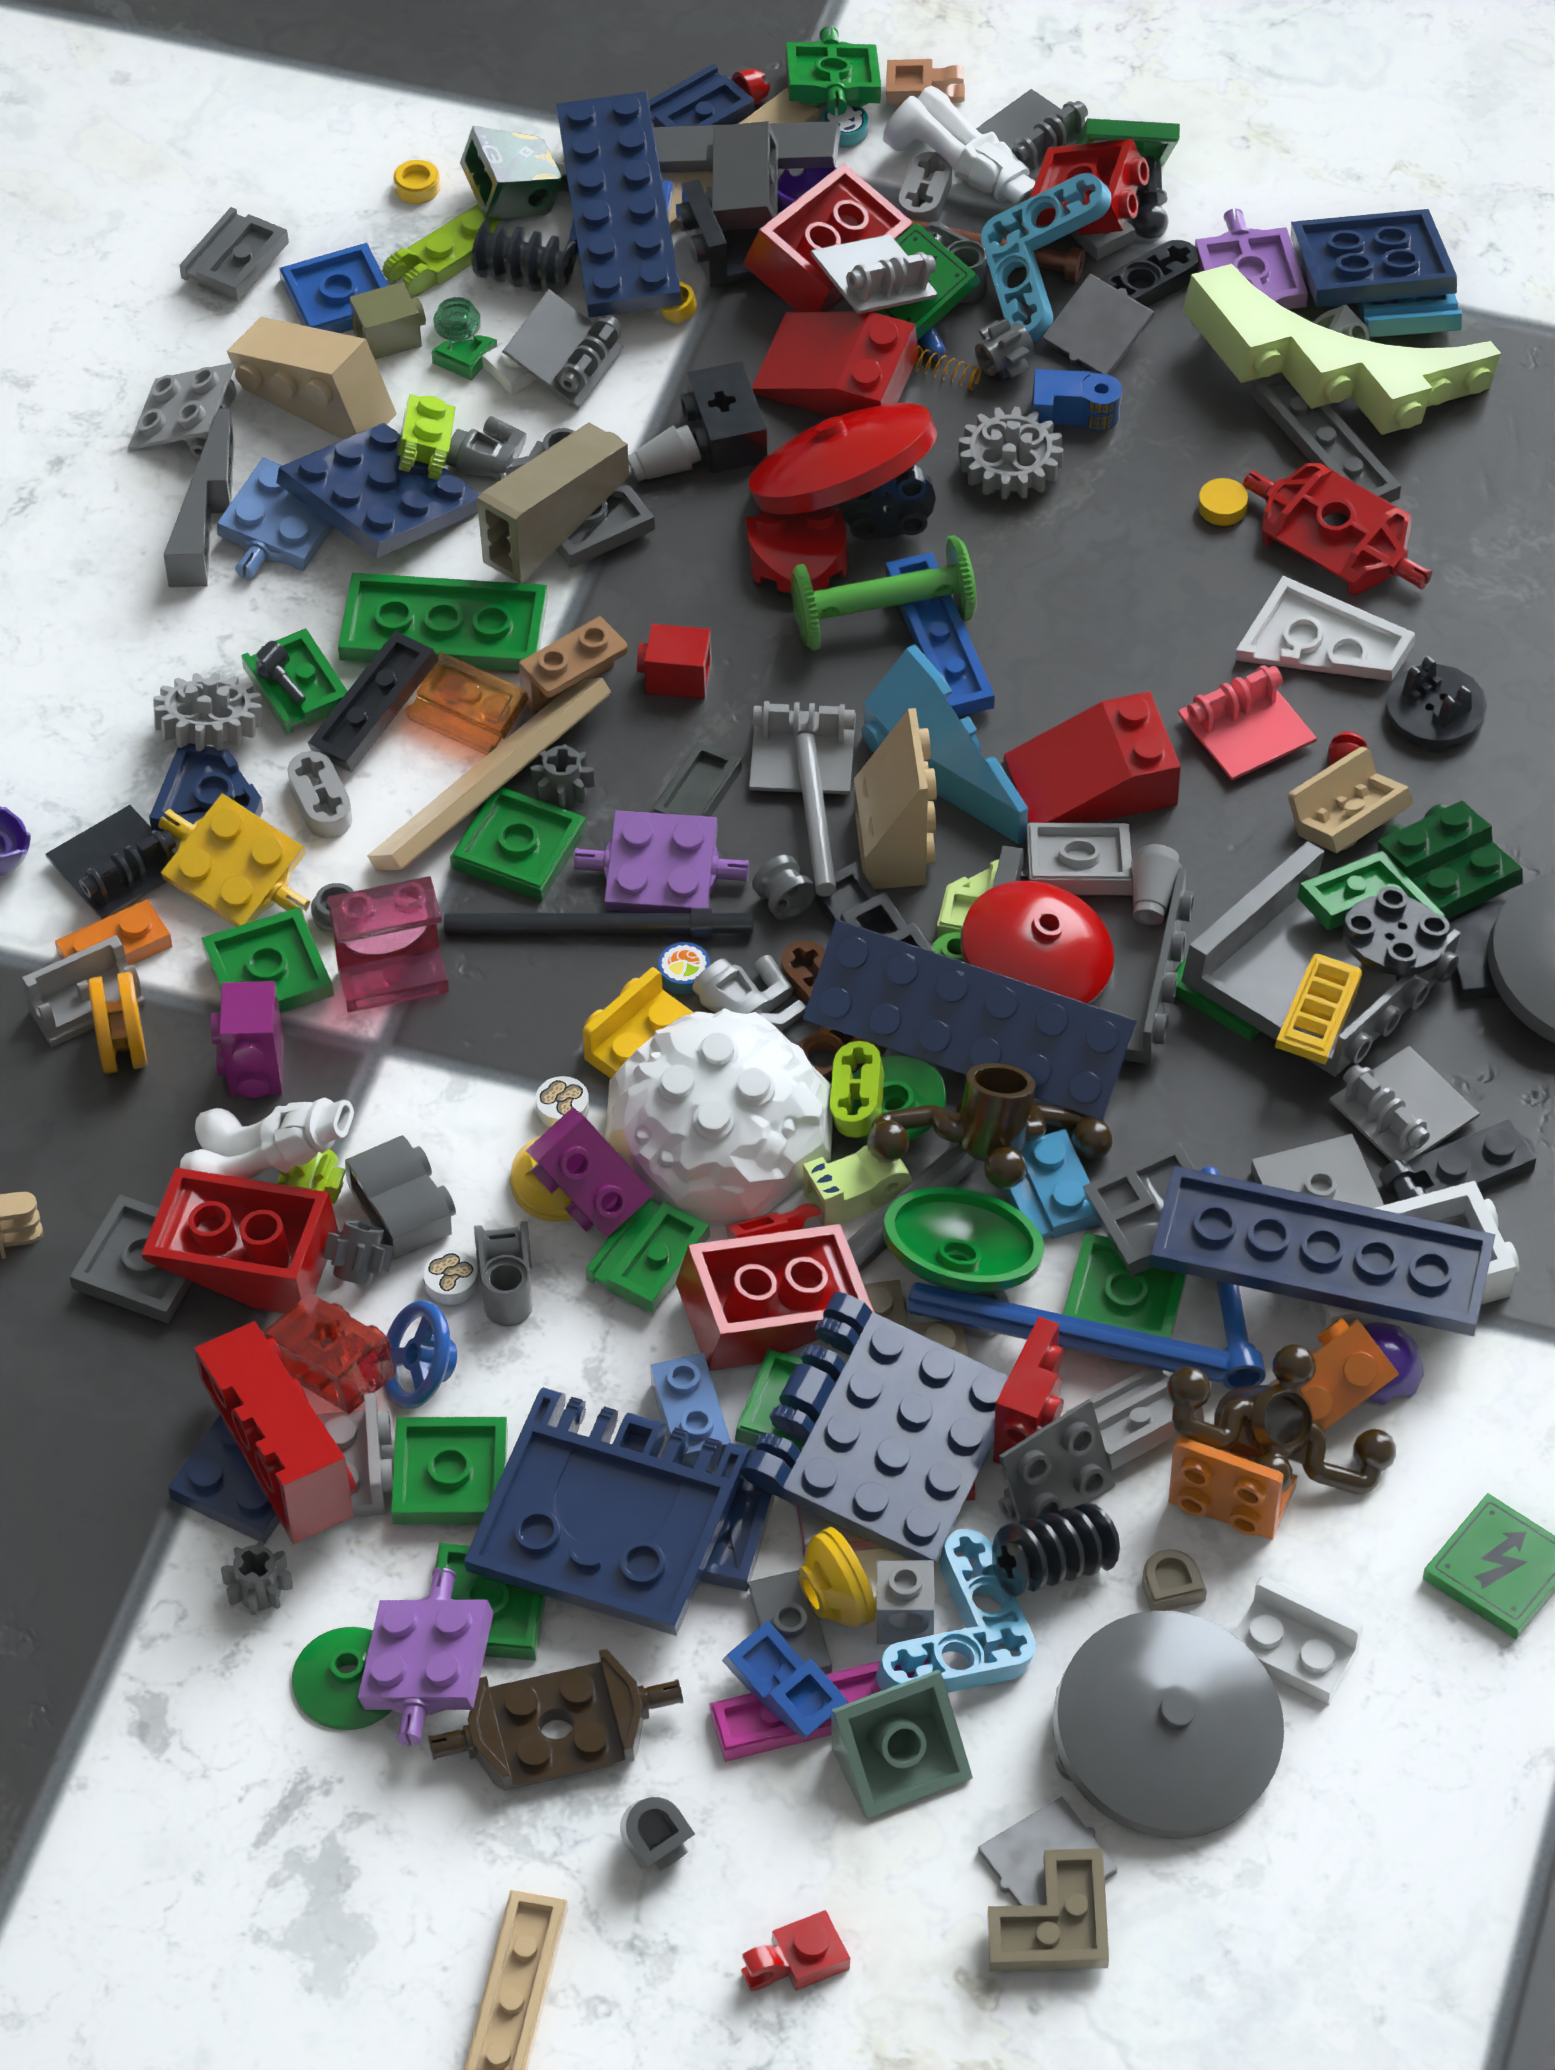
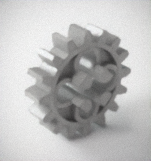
M1000 407L995 408L994 417L991 419L980 413L977 415V426L966 424L964 427V437L959 438L958 457L960 458V471L968 473V483L970 485L982 482L983 494L988 495L994 489L1001 490L1002 499H1007L1010 491H1017L1023 499L1027 498L1028 488L1033 487L1035 490L1043 492L1045 491V480L1055 482L1057 480L1058 468H1062L1063 465L1061 433H1053L1054 423L1051 420L1041 424L1038 423L1039 413L1036 411L1030 413L1027 417L1021 416L1020 407H1014L1011 415H1005Z
M195 673L193 674L192 681L188 682L184 679L176 678L174 679V687L162 686L160 688V696H154L155 730L162 731L163 740L176 738L177 747L180 748L192 743L195 744L196 751H202L206 745H213L217 751L223 750V743L226 742L236 746L242 745V736L253 738L256 736V728L262 727L261 694L253 693V685L251 683L239 686V677L236 676L226 681L220 680L219 673H213L210 679H203L200 674Z

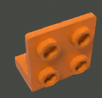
M1178 1436L1173 1446L1168 1502L1177 1505L1181 1510L1190 1515L1207 1516L1230 1524L1236 1531L1242 1534L1260 1535L1273 1540L1295 1491L1298 1475L1293 1474V1480L1289 1488L1282 1493L1284 1475L1280 1471L1252 1462L1253 1459L1231 1451L1218 1450Z

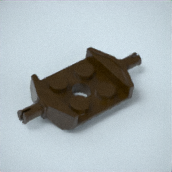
M607 1649L599 1651L598 1663L491 1687H489L487 1676L480 1677L474 1708L469 1712L468 1725H464L463 1730L459 1729L433 1736L429 1735V1746L433 1760L468 1751L469 1758H476L492 1782L506 1791L633 1762L639 1749L644 1719H649V1709L678 1703L682 1704L683 1695L678 1679L644 1688L643 1685L637 1686L636 1680ZM552 1720H563L573 1727L567 1736L560 1739L549 1738L541 1732L543 1726Z

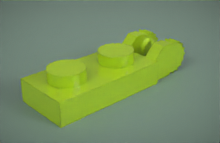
M476 204L409 246L408 249L400 248L395 251L393 255L391 254L383 262L384 265L381 270L383 275L391 282L393 280L396 282V280H400L402 277V281L410 296L414 297L435 284L439 286L472 265L471 252L474 240L482 222L486 220L479 204ZM488 219L490 222V232L494 233L496 226L502 221L499 219Z
M409 394L397 453L398 456H401L399 470L410 472L416 460L429 464L427 469L429 472L428 478L439 480L449 453L455 406L447 405L443 400L434 396L419 397Z

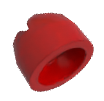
M758 69L742 70L735 72L731 80L755 100V105L765 101L770 91V84H764L763 81L766 78L765 73Z
M1352 731L1341 732L1334 736L1328 746V766L1333 765L1359 747L1368 749L1366 740L1360 734Z

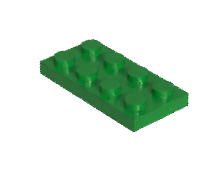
M352 573L338 644L339 660L371 662L394 631H397L434 649L439 659L435 666L520 672L519 662L540 650L548 600L547 585Z

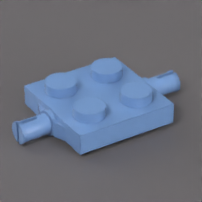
M262 457L217 522L218 536L239 544L247 551L235 567L240 577L243 578L246 574L247 580L254 578L255 573L266 560L282 562L304 571L334 527L276 483L278 469L283 465Z

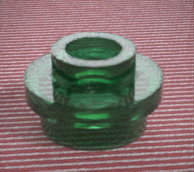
M452 297L444 300L438 306L434 314L433 323L436 333L442 338L451 341H462L471 338L479 331L481 319L478 310L471 301L462 297Z

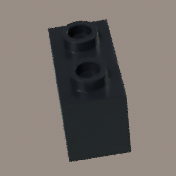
M739 361L686 372L687 393L680 394L682 412L686 422L693 421L695 427L692 429L693 437L700 455H706L711 472L717 473L760 464L768 456L767 427L743 362Z

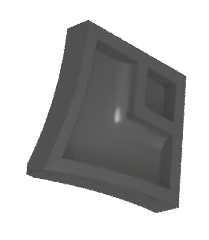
M1181 1143L1083 1186L1085 1199L1130 1276L1152 1268L1149 1266L1150 1255L1173 1165L1196 1170Z

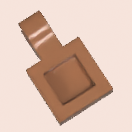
M932 59L887 60V105H901L910 96L918 99L921 92L930 86L946 94L951 103L965 101L964 67L951 65L945 68H933Z

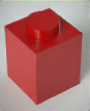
M651 624L648 643H640L637 654V672L645 673L646 694L705 699L712 663L711 629Z

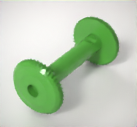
M955 535L947 536V566L842 585L826 590L813 591L806 566L804 564L796 565L791 573V595L797 626L804 644L811 650L820 649L819 620L933 599L943 595H953L962 621L971 620L977 609L976 586L972 564L964 542Z

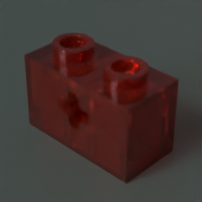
M311 1292L263 1331L266 1339L273 1337L278 1343L285 1359L286 1369L293 1379L297 1378L303 1387L347 1414H351L365 1402L364 1394L375 1393L396 1375L389 1353L391 1344L378 1327L364 1325L351 1317L338 1303L329 1304Z

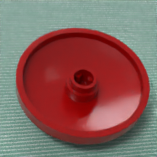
M891 403L848 412L824 420L807 429L769 454L752 472L748 483L758 508L770 514H798L830 507L863 495L891 481L911 468L932 448L937 438V430L928 409L919 404Z

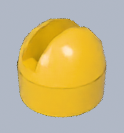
M679 282L682 305L659 308L661 314L670 323L681 324L682 321L692 319L697 311V301L693 289L690 285Z

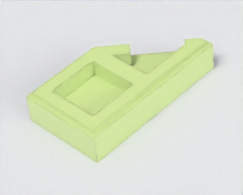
M999 859L991 862L990 868L969 879L962 877L947 885L937 923V937L947 933L961 932L964 919L970 907L982 894L993 888Z

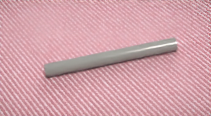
M805 732L796 736L795 744L815 890L820 896H830L835 893L836 884L816 742L813 734Z

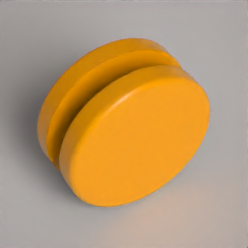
M131 972L117 974L119 994L121 995V999L106 1000L102 976L88 980L101 1065L105 1074L118 1072L116 1053L130 1051L133 1069L145 1068L147 1066L140 1013Z

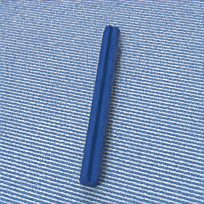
M920 1282L913 1284L907 1301V1311L914 1315L1025 1340L1028 1339L1040 1316L1059 1323L1058 1346L1061 1348L1172 1373L1183 1367H1194L1205 1373L1209 1381L1217 1383L1224 1381L1230 1360L1229 1353L1224 1350L953 1291Z

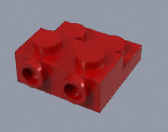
M1133 139L1048 148L1030 198L1076 175L1089 173L1098 177L1111 192V204L1105 215L1077 229L1080 235L1121 232L1124 230L1127 219L1137 216L1138 199L1136 191L1138 186L1147 185L1149 167L1146 159L1140 156ZM1091 189L1085 192L1083 205L1090 203L1089 195L1093 193ZM1064 201V202H1063V205H1064L1065 207H1066V205L1070 204V203L1067 202V201ZM1049 207L1041 211L1037 216L1036 226L1051 224L1055 219L1056 209Z
M1040 1316L1038 1317L995 1403L993 1462L1002 1465L999 1455L1061 1416L1064 1399L1058 1397L1063 1379L1057 1373L1061 1367L1065 1349L1058 1346L1059 1323Z

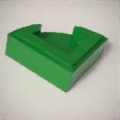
M473 335L474 340H464L452 343L451 340L445 341L431 351L432 363L472 381L483 369L482 355L496 348L497 340L487 336Z

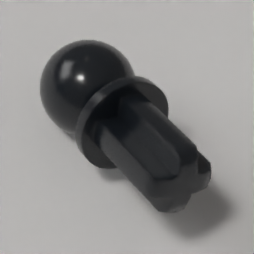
M1146 156L1145 159L1149 167V180L1147 185L1138 186L1137 188L1138 213L1135 218H1132V227L1140 237L1154 239L1162 236L1168 228V214L1161 206L1167 202L1168 197L1167 192L1162 190L1160 161L1156 160L1153 156Z

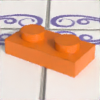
M148 899L55 940L57 954L62 960L117 935L123 944L128 966L173 946L171 934Z

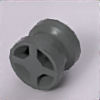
M789 855L777 856L766 862L756 872L752 881V888L761 899L769 900L768 909L778 920H788L800 915L812 904L817 894L814 883L807 876L800 875L799 864Z

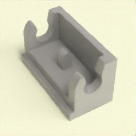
M117 935L22 977L29 1012L51 1048L95 1028L88 988V980L90 978L102 976L106 1000L112 1001L121 999L117 974L131 972L138 1008L145 1006L138 973L134 964L128 966L123 944Z

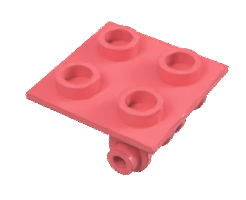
M1262 665L1257 668L1255 673L1246 676L1245 680L1236 677L1232 679L1231 686L1228 683H1223L1219 685L1218 690L1205 696L1199 694L1193 698L1192 704L1178 710V715L1232 781L1317 741V737L1277 690V686L1283 683L1280 671L1275 666L1268 668Z

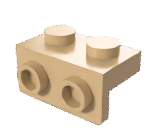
M1359 747L1288 794L1298 836L1335 853L1352 847L1358 839L1378 826L1389 823L1394 819L1395 815L1413 805L1409 787L1376 773L1372 753L1364 747Z

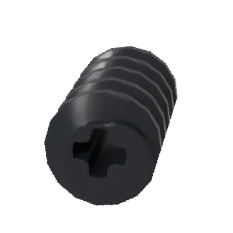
M488 219L482 222L476 234L471 252L472 268L477 277L487 278L490 275L494 281L501 283L508 279L511 286L521 287L525 284L529 291L538 292L543 289L544 293H546L550 289L556 295L569 283L576 262V241L569 240L562 252L559 251L560 240L558 236H551L546 247H543L542 233L539 231H534L529 241L525 242L524 227L517 226L511 238L507 237V223L499 222L494 233H491Z
M1083 1503L1074 1508H1065L1056 1513H1047L1037 1517V1519L1029 1518L1018 1524H1007L998 1530L992 1545V1563L995 1576L1001 1588L1008 1595L1018 1597L1024 1594L1026 1590L1035 1592L1044 1588L1045 1585L1053 1587L1062 1583L1063 1580L1071 1582L1080 1578L1082 1574L1092 1576L1098 1573L1100 1568L1108 1571L1114 1568L1119 1559V1534L1108 1514L1096 1504Z

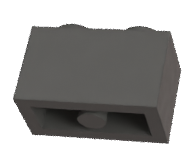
M768 121L713 126V144L707 145L706 148L707 166L709 172L713 173L712 186L706 188L705 194L722 231L762 228L777 216L778 140Z

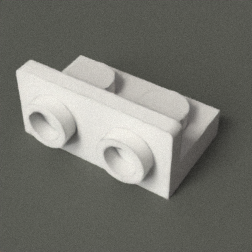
M1262 1576L1255 1586L1254 1601L1233 1635L1253 1651L1270 1677L1329 1705L1359 1653L1363 1625L1339 1607H1327L1304 1596L1299 1589L1289 1583L1274 1582Z

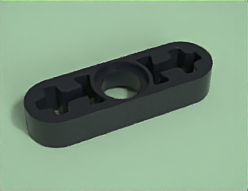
M1171 240L1102 277L1101 280L1117 290L1120 288L1126 289L1127 296L1149 307L1190 283L1191 275L1198 273L1199 254L1193 244L1184 240ZM1142 278L1149 280L1153 285L1145 289H1139L1131 286L1129 282Z

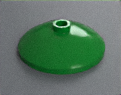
M930 1187L906 1193L898 1197L888 1207L882 1227L883 1238L887 1247L907 1270L931 1284L958 1292L974 1294L996 1293L1023 1284L1037 1273L1044 1254L1043 1238L1037 1227L1026 1215L1000 1199L962 1188Z

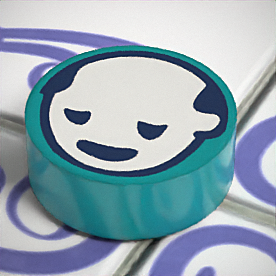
M847 105L845 113L838 116L837 107L835 108V116L831 115L828 109L825 110L822 122L838 121L841 131L839 146L856 145L865 139L868 134V115L862 107Z

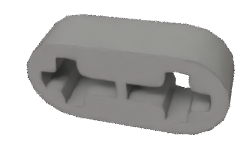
M937 152L921 153L911 162L899 193L898 210L907 218L931 223L937 222L952 186V167ZM930 173H934L931 181L925 180V178L930 176ZM920 199L926 200V203H923L921 207H917Z
M308 751L298 754L289 762L287 771L291 793L308 828L313 834L323 838H334L346 833L352 824L351 804L332 762L326 755L320 752ZM312 773L315 778H319L320 784L313 786L306 774ZM327 803L330 811L335 815L327 816L324 811H321L320 805Z

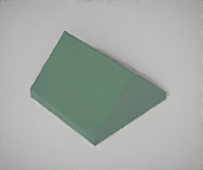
M939 1670L831 1710L832 1751L864 1817L867 1819L973 1779L944 1679Z

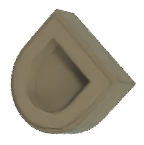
M1168 1549L1153 1554L1146 1561L1143 1569L1142 1587L1151 1611H1166L1206 1601L1207 1590L1199 1568L1188 1554L1179 1550Z

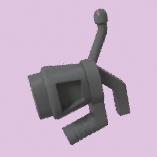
M490 416L484 424L483 433L476 429H471L469 432L457 429L451 437L445 465L455 467L456 471L460 474L492 477V480L500 481L543 453L541 447L543 442L537 441L529 456L518 458L525 445L527 433Z

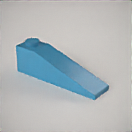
M915 644L906 648L864 702V725L861 727V732L866 745L872 752H875L908 709L916 708L919 729L928 728L931 758L924 761L928 762L929 769L934 768L937 795L1017 844L1024 842L1027 837L1028 807L997 759L992 756L985 759L982 755L980 743L975 735L977 728L970 717L967 716L960 720L945 698L952 693V690L944 677Z

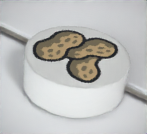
M566 1076L554 1077L545 1081L537 1090V1115L546 1126H553L572 1107L583 1116H588V1091L577 1079Z
M440 1251L431 1256L424 1266L425 1290L428 1296L435 1302L444 1305H457L470 1299L477 1290V1266L474 1260L462 1251Z

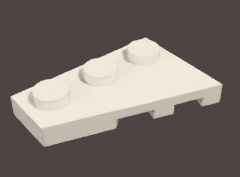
M1282 576L1237 647L1236 661L1392 681L1415 645V633Z

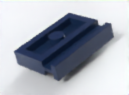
M715 64L710 65L649 100L651 118L655 127L737 124L755 112V100L727 75L721 76Z

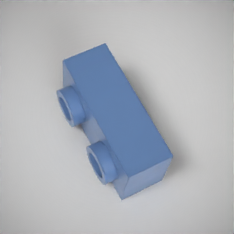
M704 1352L651 1364V1385L662 1422L666 1424L667 1439H670V1435L675 1427L690 1432L688 1450L683 1456L681 1465L694 1468L701 1447L708 1437L722 1442L720 1459L718 1460L719 1464L726 1446L731 1441Z

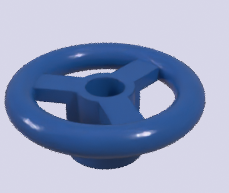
M415 1301L404 1307L397 1314L387 1332L381 1356V1377L386 1394L395 1405L404 1409H415L427 1403L434 1396L441 1383L447 1381L452 1376L457 1363V1348L450 1339L447 1320L439 1307L429 1301ZM422 1317L414 1338L410 1339L405 1347H400L402 1338L410 1324L417 1318ZM397 1366H404L407 1370L411 1371L415 1391L408 1393L403 1390L398 1379Z

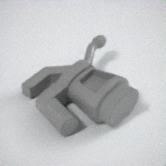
M771 955L759 958L754 964L755 970L768 986V989L763 992L757 989L742 967L731 965L726 959L717 960L703 970L695 979L692 990L699 996L700 1003L704 1007L715 1013L724 1008L731 1012L742 1014L756 1012L774 1025L780 1032L803 1017L807 1007L798 1000L779 1014H769V1012L785 1002L794 990Z

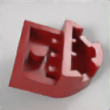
M823 508L787 515L763 512L757 517H745L751 576L756 583L760 584L765 581L764 578L777 582L779 591L791 593V573L796 565L804 564L810 576L813 591L828 587L830 576L837 573V575L845 577L848 573L847 531L840 510Z

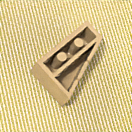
M260 317L226 351L231 363L235 364V377L244 390L343 440L381 423L388 424L397 415L368 342L364 338Z

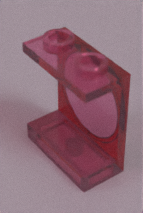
M431 876L327 897L337 973L348 1013L449 992L448 977L439 948L437 924L442 923V917Z

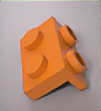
M1341 1317L1316 1336L1321 1343L1320 1346L1312 1351L1316 1360V1373L1309 1383L1301 1387L1300 1391L1310 1403L1313 1421L1319 1424L1324 1431L1399 1375L1398 1371L1358 1318L1347 1324L1344 1318ZM1274 1379L1269 1385L1279 1384L1277 1379Z

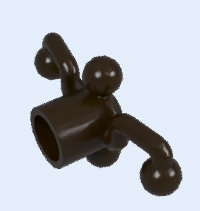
M985 1063L970 1068L966 1074L963 1099L960 1100L956 1113H948L944 1108L937 1105H924L888 1111L874 1119L867 1136L868 1150L871 1155L878 1161L890 1163L898 1161L908 1150L909 1137L906 1130L932 1126L938 1137L950 1142H959L969 1156L985 1162L984 1171L987 1180L1000 1189L1014 1188L1023 1181L1026 1174V1162L1020 1153L1025 1148L1026 1141H1035L1044 1135L1046 1126L1072 1130V1144L1076 1153L1088 1160L1103 1158L1110 1152L1114 1141L1110 1126L1102 1120L1067 1108L1033 1104L1035 1092L1034 1079L1018 1067L1001 1063Z
M1290 1344L1276 1353L1273 1359L1272 1371L1279 1384L1245 1386L1228 1391L1220 1399L1215 1410L1214 1425L1194 1418L1195 1411L1205 1405L1211 1395V1383L1207 1375L1198 1368L1183 1367L1170 1376L1167 1382V1396L1171 1404H1173L1172 1422L1177 1433L1185 1438L1218 1450H1228L1247 1458H1256L1252 1462L1280 1471L1284 1475L1282 1493L1289 1488L1293 1480V1469L1288 1460L1302 1464L1305 1474L1319 1484L1354 1494H1365L1372 1491L1378 1485L1381 1472L1390 1467L1396 1458V1444L1392 1436L1380 1429H1370L1359 1435L1353 1445V1456L1358 1466H1360L1359 1472L1324 1462L1327 1449L1325 1431L1319 1424L1313 1421L1310 1403L1300 1391L1302 1386H1305L1313 1379L1316 1373V1360L1312 1352L1302 1345ZM1265 1411L1268 1418V1430L1265 1426Z

